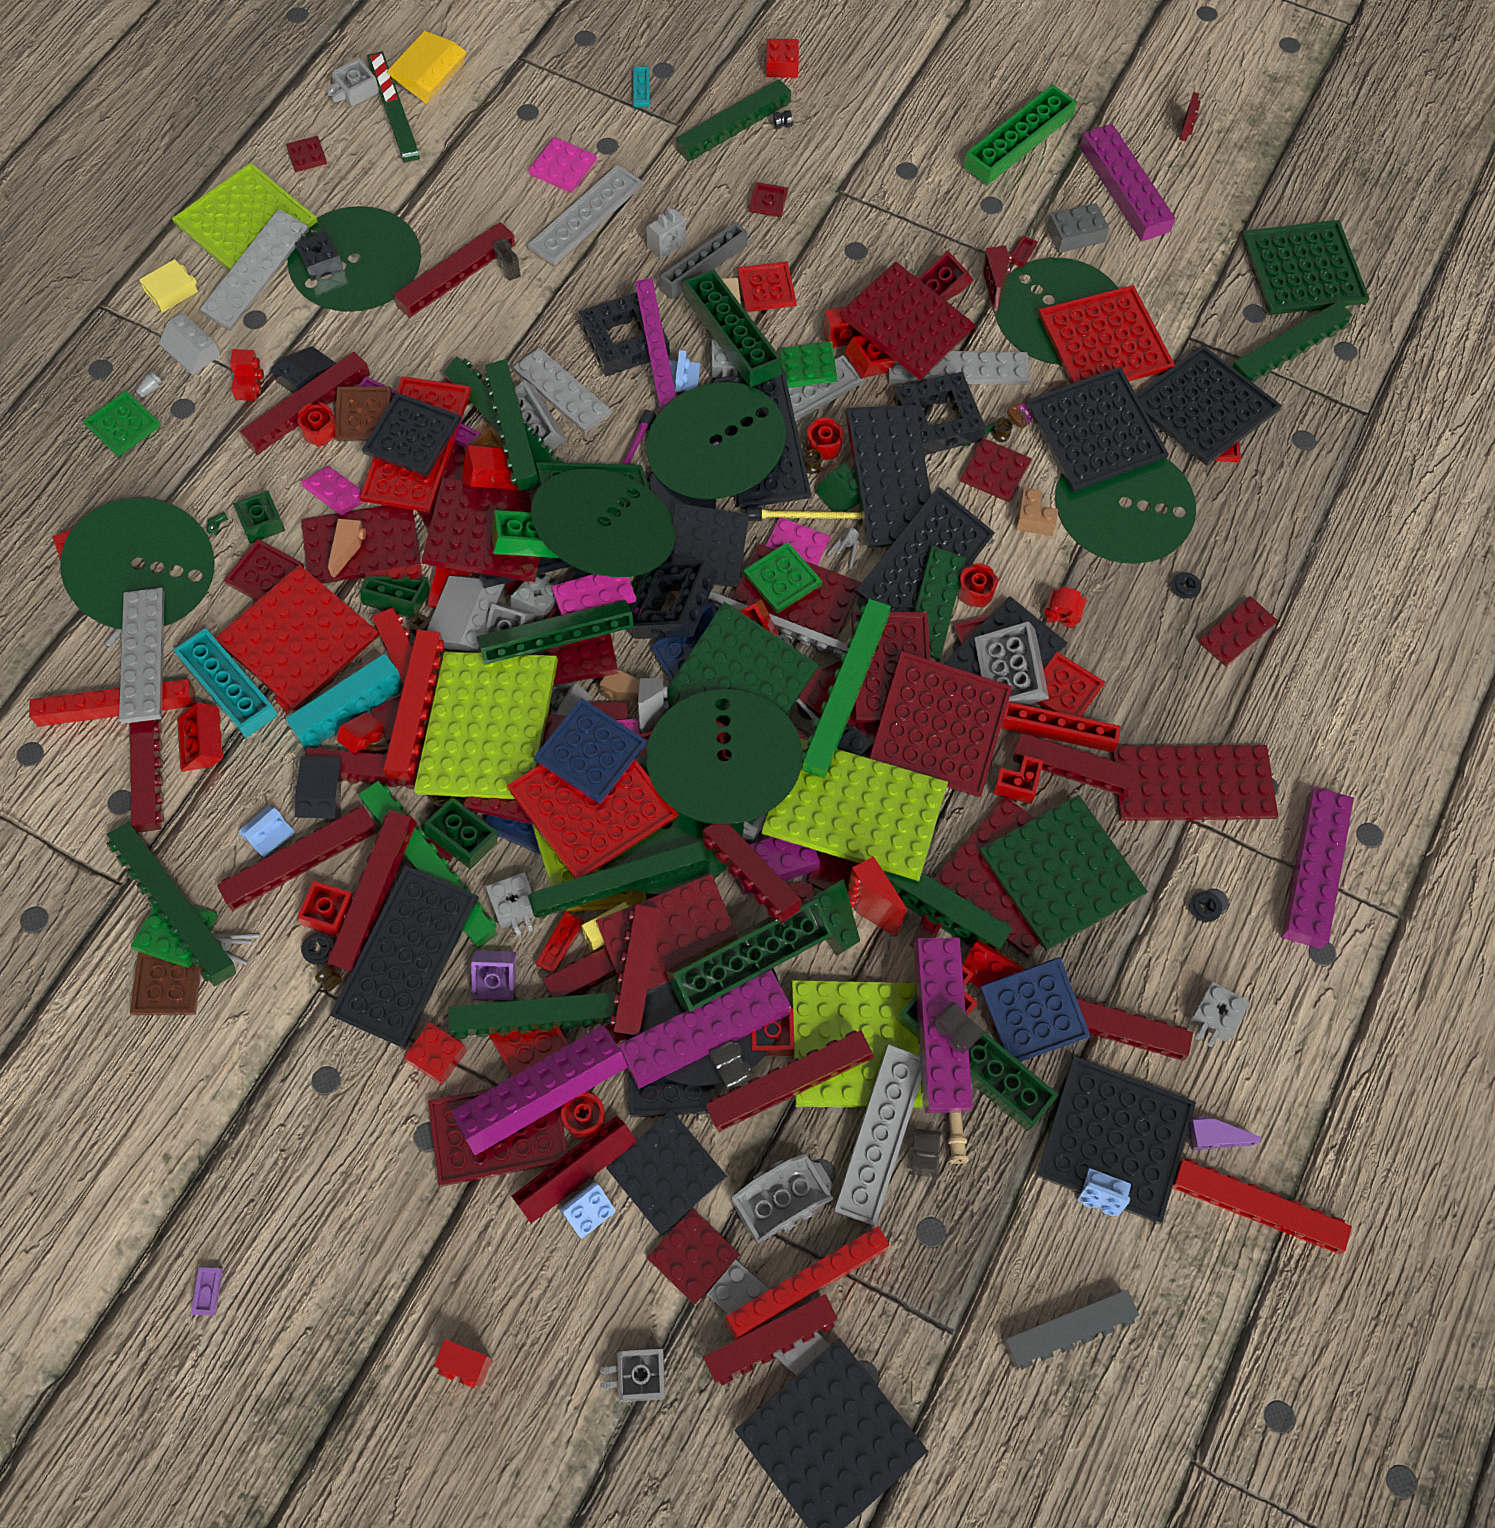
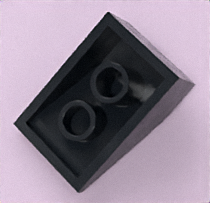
M311 346L283 357L271 370L275 381L294 394L336 363Z
M301 756L295 794L296 818L335 819L341 817L342 757Z

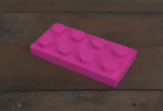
M593 574L551 586L561 616L626 600L627 604L636 601V596L628 577H607Z

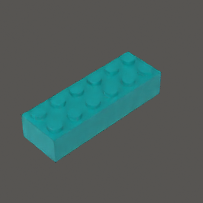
M206 628L174 649L180 662L245 739L278 716L272 704Z
M383 654L285 718L294 737L305 751L307 747L317 748L321 742L332 738L340 730L341 725L369 712L375 706L383 704L387 698L398 694L404 686L397 668Z

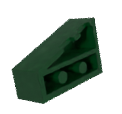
M367 576L360 589L362 605L384 611L393 608L396 614L400 613V615L409 618L419 613L430 592L428 577H422V579H410V577L392 579V577Z
M844 879L813 897L818 898L834 935L826 940L836 956L860 942Z

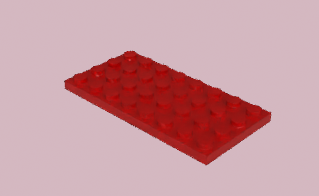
M402 376L396 392L461 416L462 421L471 394L470 386ZM461 421L428 477L373 457L360 495L361 501L431 513Z

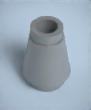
M152 372L146 374L135 392L144 398L158 389L162 381Z

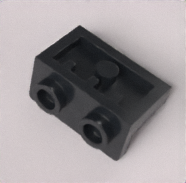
M853 726L843 732L837 749L863 756L872 748L873 744L856 726Z

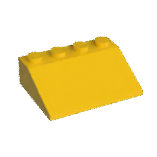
M424 31L388 69L387 74L427 104L462 66L467 52L451 40Z

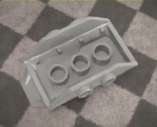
M806 1153L791 1158L786 1162L783 1160L776 1162L771 1166L772 1170L767 1173L764 1171L759 1172L753 1177L754 1180L732 1196L733 1204L740 1219L758 1244L782 1229L785 1232L796 1226L795 1222L801 1218L803 1221L807 1220L815 1214L814 1210L833 1199L830 1194L833 1183L822 1165L809 1160Z

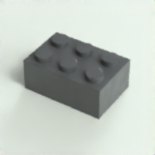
M1095 203L1051 213L1047 230L1058 253L1104 243L1108 235L1109 226L1098 204Z

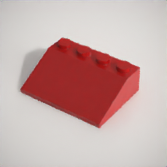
M873 856L852 867L847 890L851 908H854L856 913L896 937L899 934L907 908Z

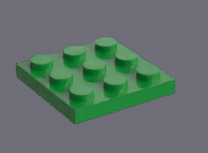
M832 341L780 348L782 368L785 371L788 388L838 382Z
M124 391L82 421L117 458L161 427L160 422L127 391Z
M789 542L743 570V575L776 613L784 610L822 585V580Z
M191 905L209 931H211L218 919V914ZM156 908L152 909L130 945L132 950L189 968L192 964L189 958L191 955L188 951L183 952L178 943L180 941L178 937H172L168 930L169 925L167 922L163 924L157 915L158 910Z

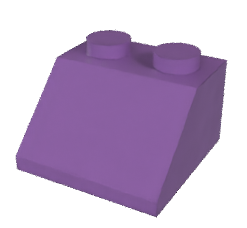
M475 950L471 961L472 999L514 1000L517 952Z

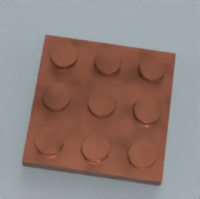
M390 386L337 387L335 440L367 441L392 401V388Z
M138 953L130 1014L196 1015L201 976L200 967H195L191 964L189 968L144 953Z

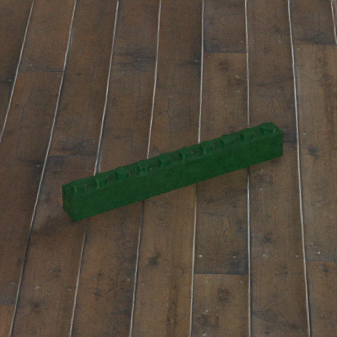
M456 356L445 369V375L454 384L470 386L471 394L469 400L498 431L501 430L502 427L498 426L495 418L498 412H494L491 401H494V397L491 398L488 391L490 383L487 384L486 379H482L483 375L477 369L472 368L473 364L468 359H461ZM525 423L535 463H566L562 458L554 455L555 451L549 445L546 446L544 444L545 440L540 435L533 433L534 428Z
M128 822L108 832L106 835L109 842L106 845L111 853L115 852L120 866H125L128 869L126 872L131 881L136 880L138 883L136 886L142 895H147L150 907L158 910L157 915L163 924L167 922L170 934L173 938L178 937L183 952H189L191 955L189 956L190 961L195 967H200V974L206 982L210 981L215 987L234 976L236 970L233 961Z

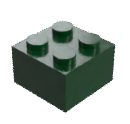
M269 490L233 503L250 544L254 543L257 539L262 540L286 531Z

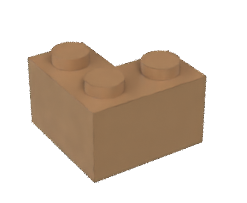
M1023 489L1016 530L1052 536L1057 523L1058 509L1040 506L1041 490Z

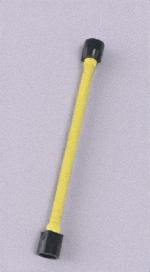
M747 506L749 521H762V518L766 519V517L863 519L862 512L768 511L757 506Z

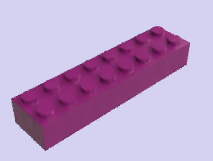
M1113 123L1084 132L1080 144L1082 152L1140 241L1142 242L1171 232L1175 216Z
M1314 787L1307 795L1281 938L1322 949L1329 942L1354 797L1319 787Z
M918 938L913 947L925 1113H968L973 1108L960 938Z
M772 970L691 1012L686 1011L619 1044V1049L638 1089L751 1034L755 1030L757 1031L765 1027V1025L789 1015L791 1013V1005Z
M602 1025L451 1112L474 1155H477L626 1069L628 1066L621 1050L605 1026Z

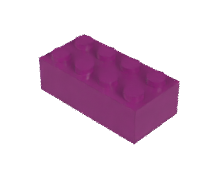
M775 837L750 844L751 848L784 882L820 869V861L814 849ZM739 880L743 894L745 895L751 893L750 890L747 891L742 886L741 881Z

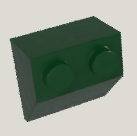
M845 462L830 471L815 490L818 497L832 512L844 513L860 503L856 475Z

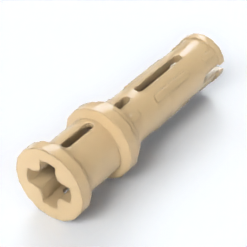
M949 1113L951 1137L948 1139V1144L951 1147L950 1163H966L969 1161V1157L966 1156L965 1144L967 1143V1138L963 1136L961 1113Z

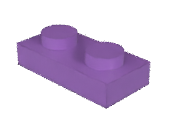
M198 1268L191 1310L192 1315L216 1316L223 1269Z

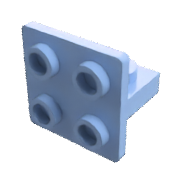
M679 350L678 361L669 360L675 392L684 393L698 387L700 363L690 362V358H686V351Z
M270 806L263 809L238 831L263 858L268 857L295 833L293 828L284 821L281 814Z
M1089 1168L1083 1189L1077 1200L1086 1207L1098 1208L1110 1216H1119L1130 1201L1128 1195L1131 1184Z
M595 1182L591 1183L559 1209L581 1239L616 1211L599 1184Z

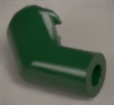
M224 511L208 519L206 526L208 534H217L220 524L228 520Z

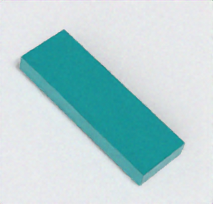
M633 67L634 107H650L649 67Z

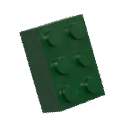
M453 797L425 822V835L470 870L498 844V832Z

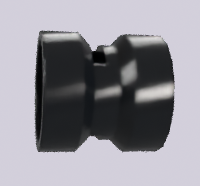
M786 110L783 113H773L775 129H781L784 126L787 128L792 127L793 121L790 110Z

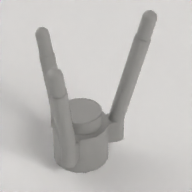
M846 528L844 534H841L826 556L829 557L838 546L837 554L841 552L844 546H853L849 570H852L859 544L857 540L859 536L858 531L853 528Z
M798 698L797 702L812 718L808 724L810 729L793 720L791 721L794 726L807 732L809 735H815L816 730L814 726L817 718L821 719V717L810 710Z
M214 934L213 936L226 952V950H230L232 943L252 944L251 940L244 939L259 938L260 934ZM227 953L231 960L243 965L247 964V961Z

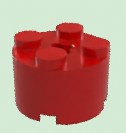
M310 403L299 410L297 415L298 426L303 438L308 443L322 447L335 437L336 421L329 406L324 403L316 405Z
M823 417L816 419L808 427L807 450H818L822 454V460L837 458L842 449L844 434L842 426L838 425L831 418Z
M981 563L966 567L962 571L959 581V600L972 607H986L992 601L998 584V578L994 574V570L988 565Z
M1060 587V590L1052 588L1044 610L1046 620L1051 623L1061 622L1068 628H1074L1075 624L1081 622L1087 598H1082L1081 592L1072 588Z
M587 1091L563 1104L561 1109L563 1125L566 1131L575 1139H586L605 1125L606 1115L602 1101L599 1097ZM582 1112H585L586 1118L582 1119L580 1114Z

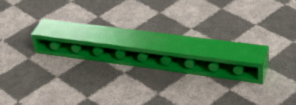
M871 599L868 600L866 606H862L860 612L862 618L860 621H856L853 630L856 633L854 637H850L847 648H849L848 653L844 652L841 659V664L843 665L841 669H837L834 680H836L835 685L830 686L827 694L829 700L828 702L824 701L821 713L823 715L821 719L817 718L814 726L816 730L815 735H810L807 744L809 746L808 752L804 751L802 755V771L824 779L826 778L888 621L891 606Z
M379 781L358 794L364 806L381 827H383L382 821L389 810L404 814L402 811L404 808L398 799L393 800L390 789L386 785L382 786ZM415 828L404 854L415 870L471 893L468 887L463 888L461 886V879L456 872L451 873L448 867L450 866L445 858L438 857L436 854L438 850L433 843L428 844L426 842V835L421 828ZM479 902L476 903L463 930L477 949L497 935L495 921L491 917L487 918L484 915L485 909Z

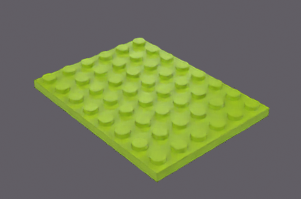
M444 652L414 792L420 795L514 799L508 791L507 785L539 764L534 761V756L542 747L558 662L557 657L522 655L484 665L480 653Z
M800 738L802 752H808V740ZM837 749L825 779L802 771V763L799 778L790 794L777 807L769 811L762 834L857 863H862L874 856L882 870L919 881L948 782Z

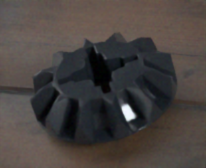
M1187 572L1177 574L1171 583L1172 591L1176 593V596H1181L1183 600L1186 598L1191 600L1197 597L1202 588L1198 577ZM1186 581H1187V584H1188V587H1189V588H1188V590L1185 591L1183 585H1184V584L1186 583Z
M1201 891L1191 898L1189 907L1191 914L1197 920L1204 921L1205 923L1214 922L1221 915L1222 904L1215 894ZM1210 902L1208 904L1209 910L1202 912L1203 907L1201 905H1205V903Z
M320 932L314 933L304 940L301 953L307 962L313 965H323L328 960V954L335 944L329 935ZM316 942H318V944L321 947H324V949H321L320 956L317 954L316 951H313L316 949Z

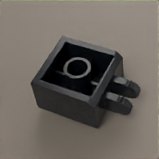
M311 230L312 237L307 238L305 233L301 234L302 240L296 242L295 246L311 281L343 270L340 256L327 231L317 235L315 230Z

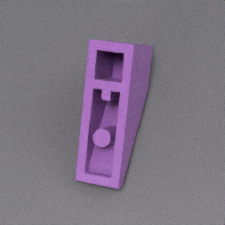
M1206 1116L1194 1117L1189 1126L1192 1150L1255 1146L1261 1142L1260 1136L1217 1119H1207Z

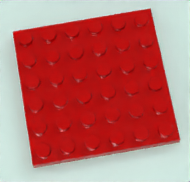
M1134 285L1046 307L1038 311V316L1071 384L1121 367L1128 381H1133L1166 372L1175 366Z
M299 564L218 634L215 639L232 657L296 712L377 639L380 634Z
M636 759L601 804L542 765H538L507 785L508 791L574 879L592 874L678 817L677 812L657 793L650 777Z

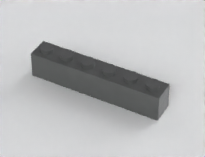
M734 222L660 275V290L670 299H674L683 292L684 280L715 269L747 246V231L737 222Z
M1127 1289L1012 1336L1002 1342L1013 1368L1020 1366L1022 1370L1034 1365L1032 1362L1034 1359L1040 1357L1041 1361L1054 1357L1053 1352L1061 1349L1062 1353L1075 1348L1073 1345L1075 1342L1081 1340L1083 1345L1095 1340L1093 1335L1101 1332L1102 1336H1105L1115 1331L1114 1326L1121 1324L1124 1328L1134 1324V1318L1140 1315Z

